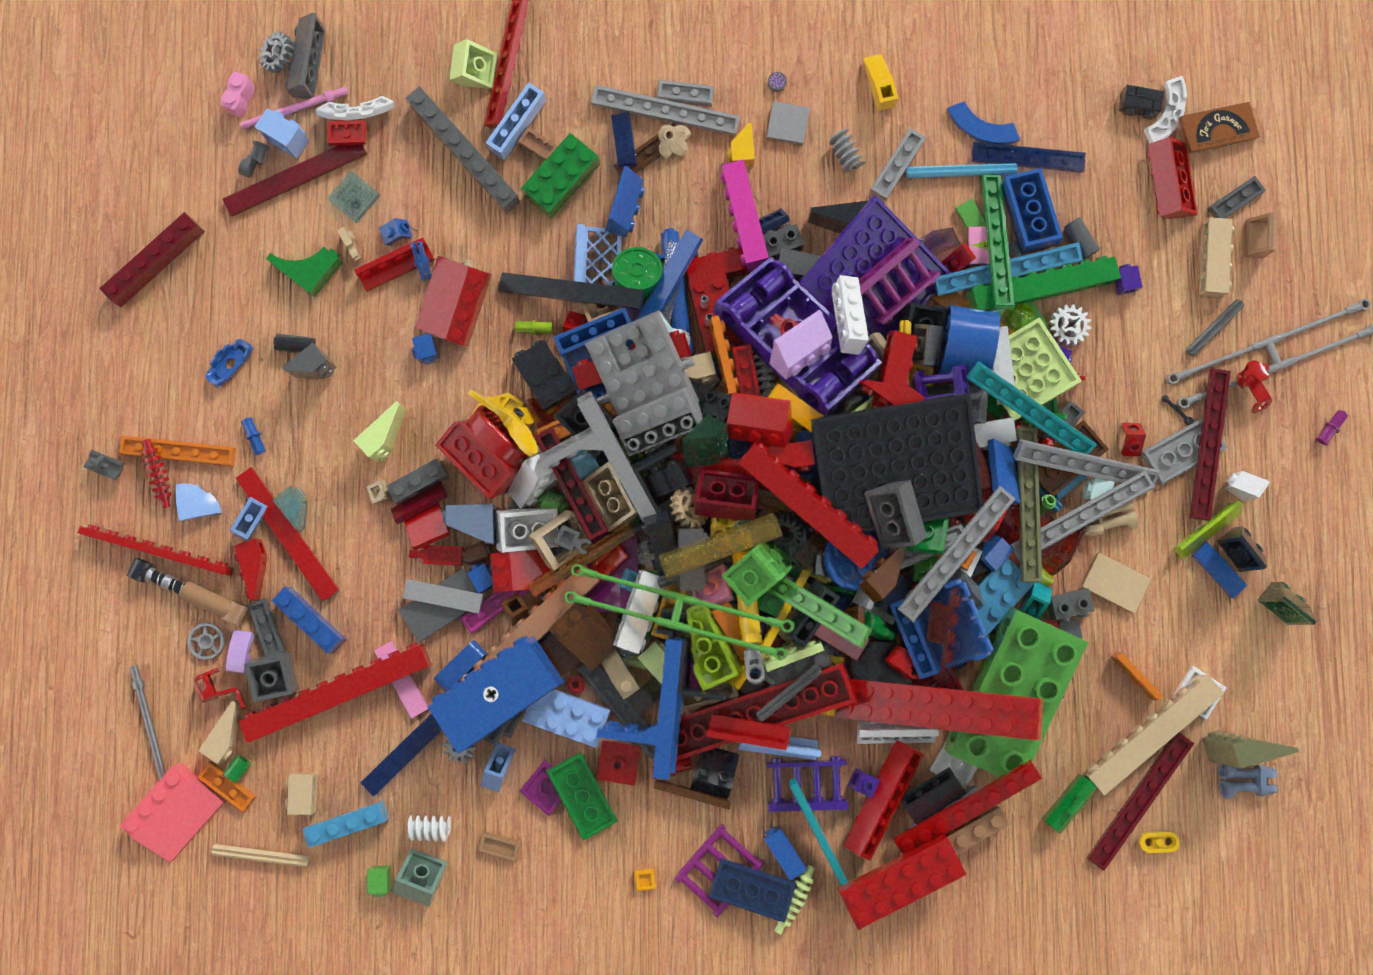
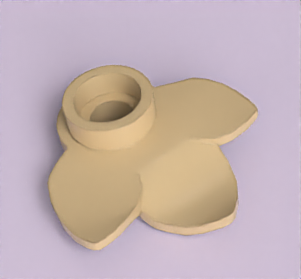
M671 125L662 126L658 132V137L661 141L659 145L660 154L665 159L672 153L678 156H685L687 153V143L685 140L691 136L690 130L682 125L675 127ZM670 131V136L667 138L666 133Z

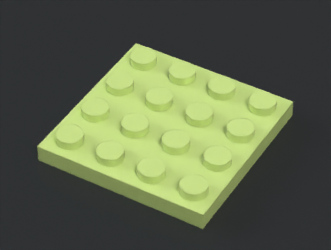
M1040 317L1009 335L1015 387L1039 404L1044 405L1081 383L1082 380ZM1002 404L1009 417L1014 419V422L1022 418L1021 415L1005 404Z

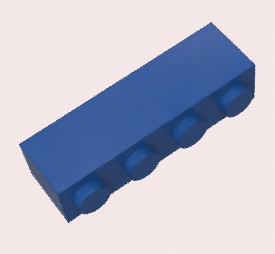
M285 586L271 600L327 654L334 653L346 640L332 624L292 587Z

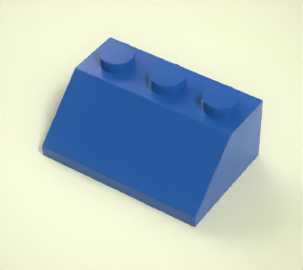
M626 166L623 168L605 229L606 232L625 238L628 232L632 233L635 222L632 221L633 215L637 216L640 204H637L638 198L642 199L645 187H642L643 179Z

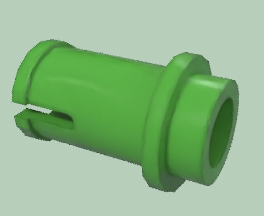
M1044 495L1041 498L1040 515H1044L1049 509L1055 507L1056 499L1054 496Z

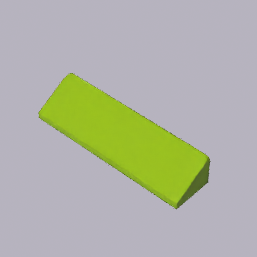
M1234 501L1214 515L1211 521L1204 523L1176 545L1174 550L1181 559L1186 558L1238 517L1242 512L1241 501Z

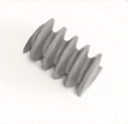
M848 128L840 130L829 140V144L833 146L832 150L836 152V158L839 159V164L843 165L842 170L844 172L856 170L865 164V161L859 162L862 154H855L859 151V148H852L856 142H849L853 136L852 134L846 135L849 131Z

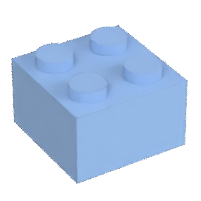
M267 108L255 125V128L268 142L298 159L309 142L305 136L306 132L294 120L288 121L284 119L285 116L279 111L274 110L273 112Z

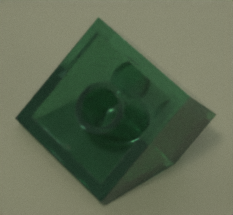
M707 414L683 438L686 467L716 464L727 455V424Z

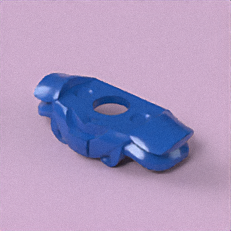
M243 339L235 340L232 345H225L223 349L215 354L214 359L211 360L210 365L212 367L207 371L206 379L213 386L220 387L248 359L253 350L252 345ZM234 359L235 366L228 369L226 367L227 361Z

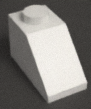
M1240 471L1232 473L1227 478V485L1224 489L1244 502L1260 498L1270 482Z

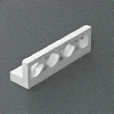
M1003 326L1000 327L997 353L992 370L1015 386L1008 327ZM996 399L997 405L1003 404L1002 402Z
M857 720V744L895 743L896 740L903 743H935V738L939 735V729Z

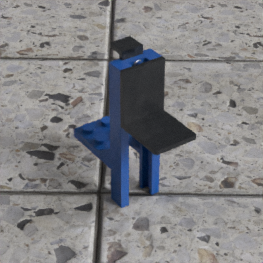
M656 628L655 633L668 635L665 645L658 722L646 728H640L639 724L628 723L627 726L620 725L618 721H608V723L597 729L596 737L656 745L652 778L669 780L670 773L674 774L676 772L683 695L726 700L730 696L731 691L711 688L703 691L701 687L688 686L692 647L691 638L677 637L675 629Z

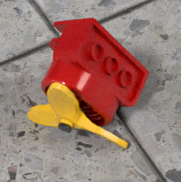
M470 389L467 393L482 405L478 406L469 419L452 423L435 446L488 499H492L508 493L509 486L519 472L521 464L528 456L534 457L538 453L537 443L528 428L536 421L537 415L532 409L526 407H518L514 410L499 407Z

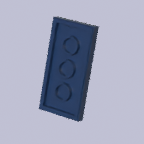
M720 858L709 897L785 923L796 882Z

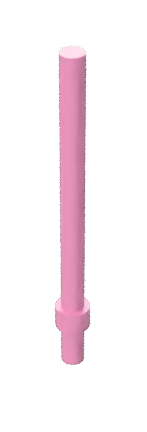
M346 86L333 91L330 89L324 91L322 95L278 109L277 111L285 116L325 101H334L335 98L349 94ZM261 116L240 122L242 129L255 126Z

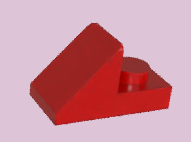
M964 243L941 261V263L951 273L969 267V264L976 257L967 244Z

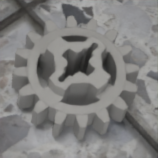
M280 31L278 33L273 32L272 37L267 36V40L263 41L264 47L260 48L262 52L259 55V58H261L259 63L262 64V68L272 73H275V71L279 73L281 68L285 69V65L290 63L289 57H293L291 51L294 50V47L291 46L293 44V41L290 40L291 37Z

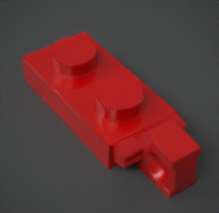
M427 545L420 548V550H409V558H418L419 563L429 565L463 566L462 550H464V547Z

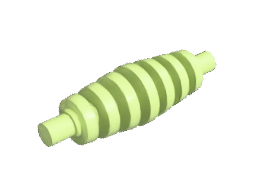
M809 864L807 870L798 876L801 879L793 881L796 882L797 887H795L785 923L778 921L774 930L778 934H782L786 926H791L792 922L789 919L795 920L797 917L792 912L799 913L801 911L796 905L802 907L805 905V902L800 897L807 899L808 894L804 890L810 892L811 887L807 884H813L814 881L812 874L815 868Z

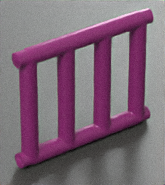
M723 824L716 828L674 877L679 883L681 881L714 911L713 914L716 918L730 904L721 902L718 905L687 874L693 867H696L713 883L715 874L700 859L706 852H709L718 862L720 858L727 859L713 846L717 839L722 837L752 865L751 868L760 870L765 864L763 860L755 858L726 831V827Z

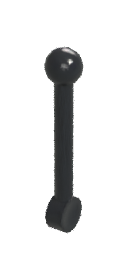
M1167 395L1162 396L1161 400L1163 402L1168 403L1180 416H1182L1185 419V423L1187 425L1193 423V418L1187 417L1176 405H1174L1169 400V397Z

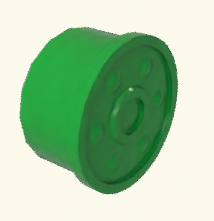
M632 247L623 250L615 257L612 265L615 286L644 290L643 301L648 299L653 288L659 283L663 270L659 257L651 250L642 247Z

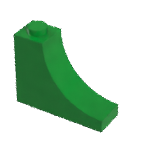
M324 246L313 256L302 260H285L271 253L266 257L272 265L313 297L319 293L343 263L339 259L340 255L332 248L328 250Z

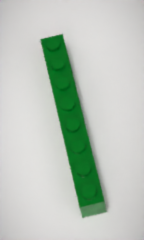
M1101 256L1096 258V261L1084 260L1075 266L1066 264L1061 266V269L1049 268L1040 274L1031 272L1022 278L1013 276L1014 304L1017 306L1113 284L1121 278L1115 256L1110 258ZM991 283L987 286H983V284L973 286L972 290L967 293L970 308L995 311Z

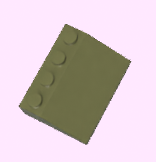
M1212 731L1207 733L1208 736L1202 738L1209 761L1239 769L1299 752L1296 747L1245 738L1243 735L1236 736L1227 732Z

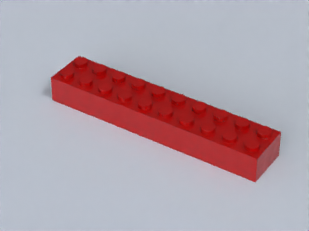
M844 662L821 668L822 673L763 722L787 725L855 703L856 696ZM799 677L682 714L677 760L734 742L706 737L707 730L710 728L712 713L760 721L756 713Z
M850 679L856 696V702L837 708V718L1038 741L1041 740L1044 698Z

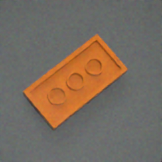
M719 316L711 317L709 324L724 391L732 396V393L738 392L739 384L737 378H733V370L735 368L733 359L728 357L730 351L728 339L724 340V332H726L724 321H720Z

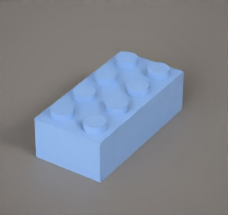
M554 689L527 708L522 722L597 748L601 739L596 737L597 729L606 724L611 709Z

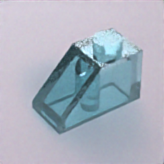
M289 486L274 498L273 501L296 530L302 531L305 529L308 501L304 498L306 494L300 487Z

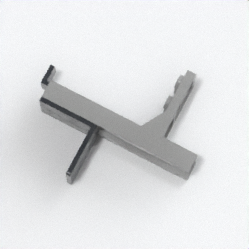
M590 391L577 398L578 406L590 427L541 453L540 463L543 468L549 467L550 469L560 463L559 460L575 456L579 449L603 450L642 519L631 525L633 532L636 533L642 530V525H645L643 517L660 513L658 504L640 471L677 450L673 442L670 441L630 463Z

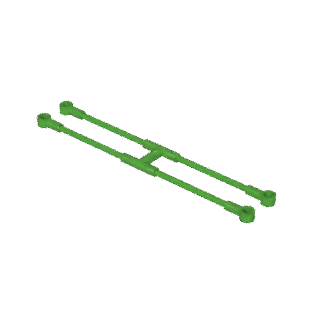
M575 564L571 568L574 576L607 580L662 595V597L676 600L671 620L661 617L655 618L596 602L590 598L580 596L574 591H569L565 594V601L567 603L592 605L655 622L656 625L689 634L695 633L758 650L760 653L774 656L779 661L786 659L788 656L787 650L784 648L776 649L764 645L759 646L692 628L690 625L680 623L679 619L683 603H688L767 623V625L781 628L784 632H791L794 629V623L791 620L783 621L772 617L766 618L705 602L689 595L637 584L600 574L597 571L584 568L581 564ZM577 567L580 568L579 574L575 571ZM570 594L574 596L572 601L569 599ZM786 622L791 624L790 630L785 629L784 625ZM779 650L784 652L783 658L778 656Z

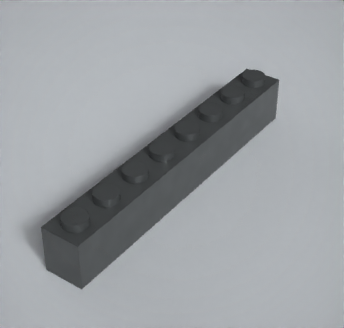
M420 86L406 97L413 111L506 214L520 203L518 195Z

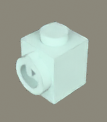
M1096 477L1087 480L1083 488L1085 501H1090L1112 489L1114 482Z

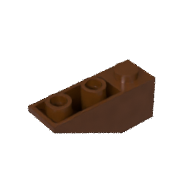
M906 547L889 548L887 550L888 555L885 558L881 557L874 563L876 567L873 570L869 569L862 575L863 580L858 586L873 603L882 600L896 586Z

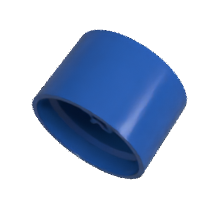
M948 305L943 329L945 338L941 345L942 359L939 362V366L936 365L935 375L951 373L952 367L966 364L968 375L978 361L992 370L1000 333L999 313Z

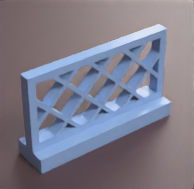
M577 224L573 281L594 283L601 277L607 285L613 286L614 279L609 282L603 275L609 269L612 270L613 263L610 264L604 256L610 250L616 256L621 252V236L617 235V242L611 246L605 237L613 233L606 232V228L585 227L584 224ZM588 232L596 233L600 239L592 244L588 239ZM600 241H603L609 247L603 254L595 247ZM591 249L599 255L593 262L587 257V253ZM600 259L608 265L602 272L594 265ZM591 267L598 274L592 281L586 276V271Z
M790 736L787 750L740 742L738 750L816 760V757H821L818 740Z

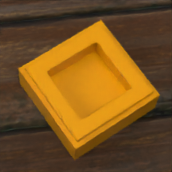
M654 868L634 870L636 891L656 889Z

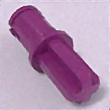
M1338 410L1332 419L1325 423V428L1316 440L1320 444L1327 446L1335 433H1339V428L1347 419L1348 414L1345 411Z

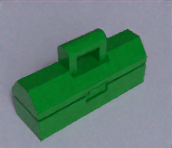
M864 608V625L872 629L870 636L881 642L892 641L895 638L892 625Z
M1078 774L1041 819L1053 830L1061 834L1098 788L1086 777Z

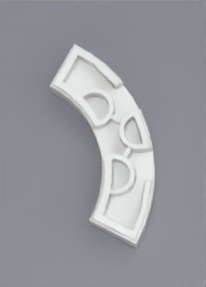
M1183 75L1166 81L1163 84L1166 92L1164 112L1155 124L1144 130L1149 144L1167 138L1178 126V118L1184 115L1187 90Z
M380 96L374 100L363 102L360 104L361 106L349 107V104H338L329 101L315 110L317 116L327 119L356 120L387 112L395 108V103L393 100Z

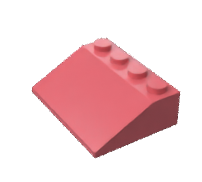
M183 763L173 765L119 826L134 840L167 861L172 862L225 801L200 781Z

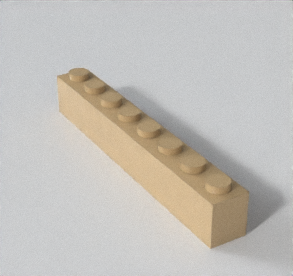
M1198 674L1190 681L1191 684L1179 689L1174 699L1165 701L1157 713H1151L1147 716V721L1144 724L1134 727L1131 730L1132 734L1127 738L1120 739L1116 743L1117 746L1112 751H1106L1098 763L1094 762L1087 767V772L1084 775L1096 785L1099 793L1105 796L1224 695V692L1209 675Z

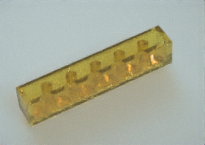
M772 513L659 555V559L666 578H670L783 535L777 518Z

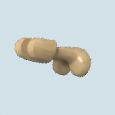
M1132 500L1104 516L1133 510ZM1134 511L1103 521L1101 517L1093 521V525L1081 528L1085 536H1098L1104 534V530L1126 525L1129 529H1137L1138 518Z

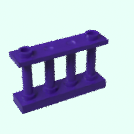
M966 364L952 367L951 373L925 376L924 370L914 372L913 385L916 387V391L925 397L924 400L970 393L966 377ZM947 381L954 383L955 391L953 393L929 396L927 394L926 384Z
M830 756L829 760L783 761L782 758H771V762H766L767 768H773L774 798H772V801H768L769 812L802 811L795 796L792 797V801H784V798H782L781 767H793V778H796L801 788L800 767L812 766L813 797H811L812 800H807L812 811L848 809V801L841 796L840 765H846V761L841 759V756ZM820 766H832L833 796H831V799L823 800L821 796Z

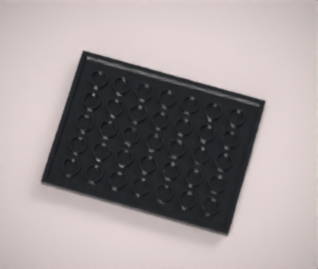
M970 393L810 419L821 497L825 496L832 503L830 506L835 510L840 509L843 511L850 523H857L862 528L861 532L875 530L865 492L893 482L911 480L922 522L976 513L983 506Z

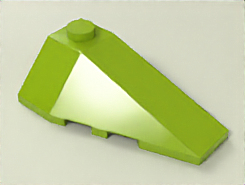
M694 605L686 609L688 625L692 626V628L725 636L708 607ZM690 633L691 651L694 657V673L703 691L729 680L744 671L730 643Z

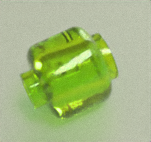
M1025 303L1015 304L1014 309L1010 310L1005 317L1008 328L1016 332L1031 323L1035 318L1034 310Z

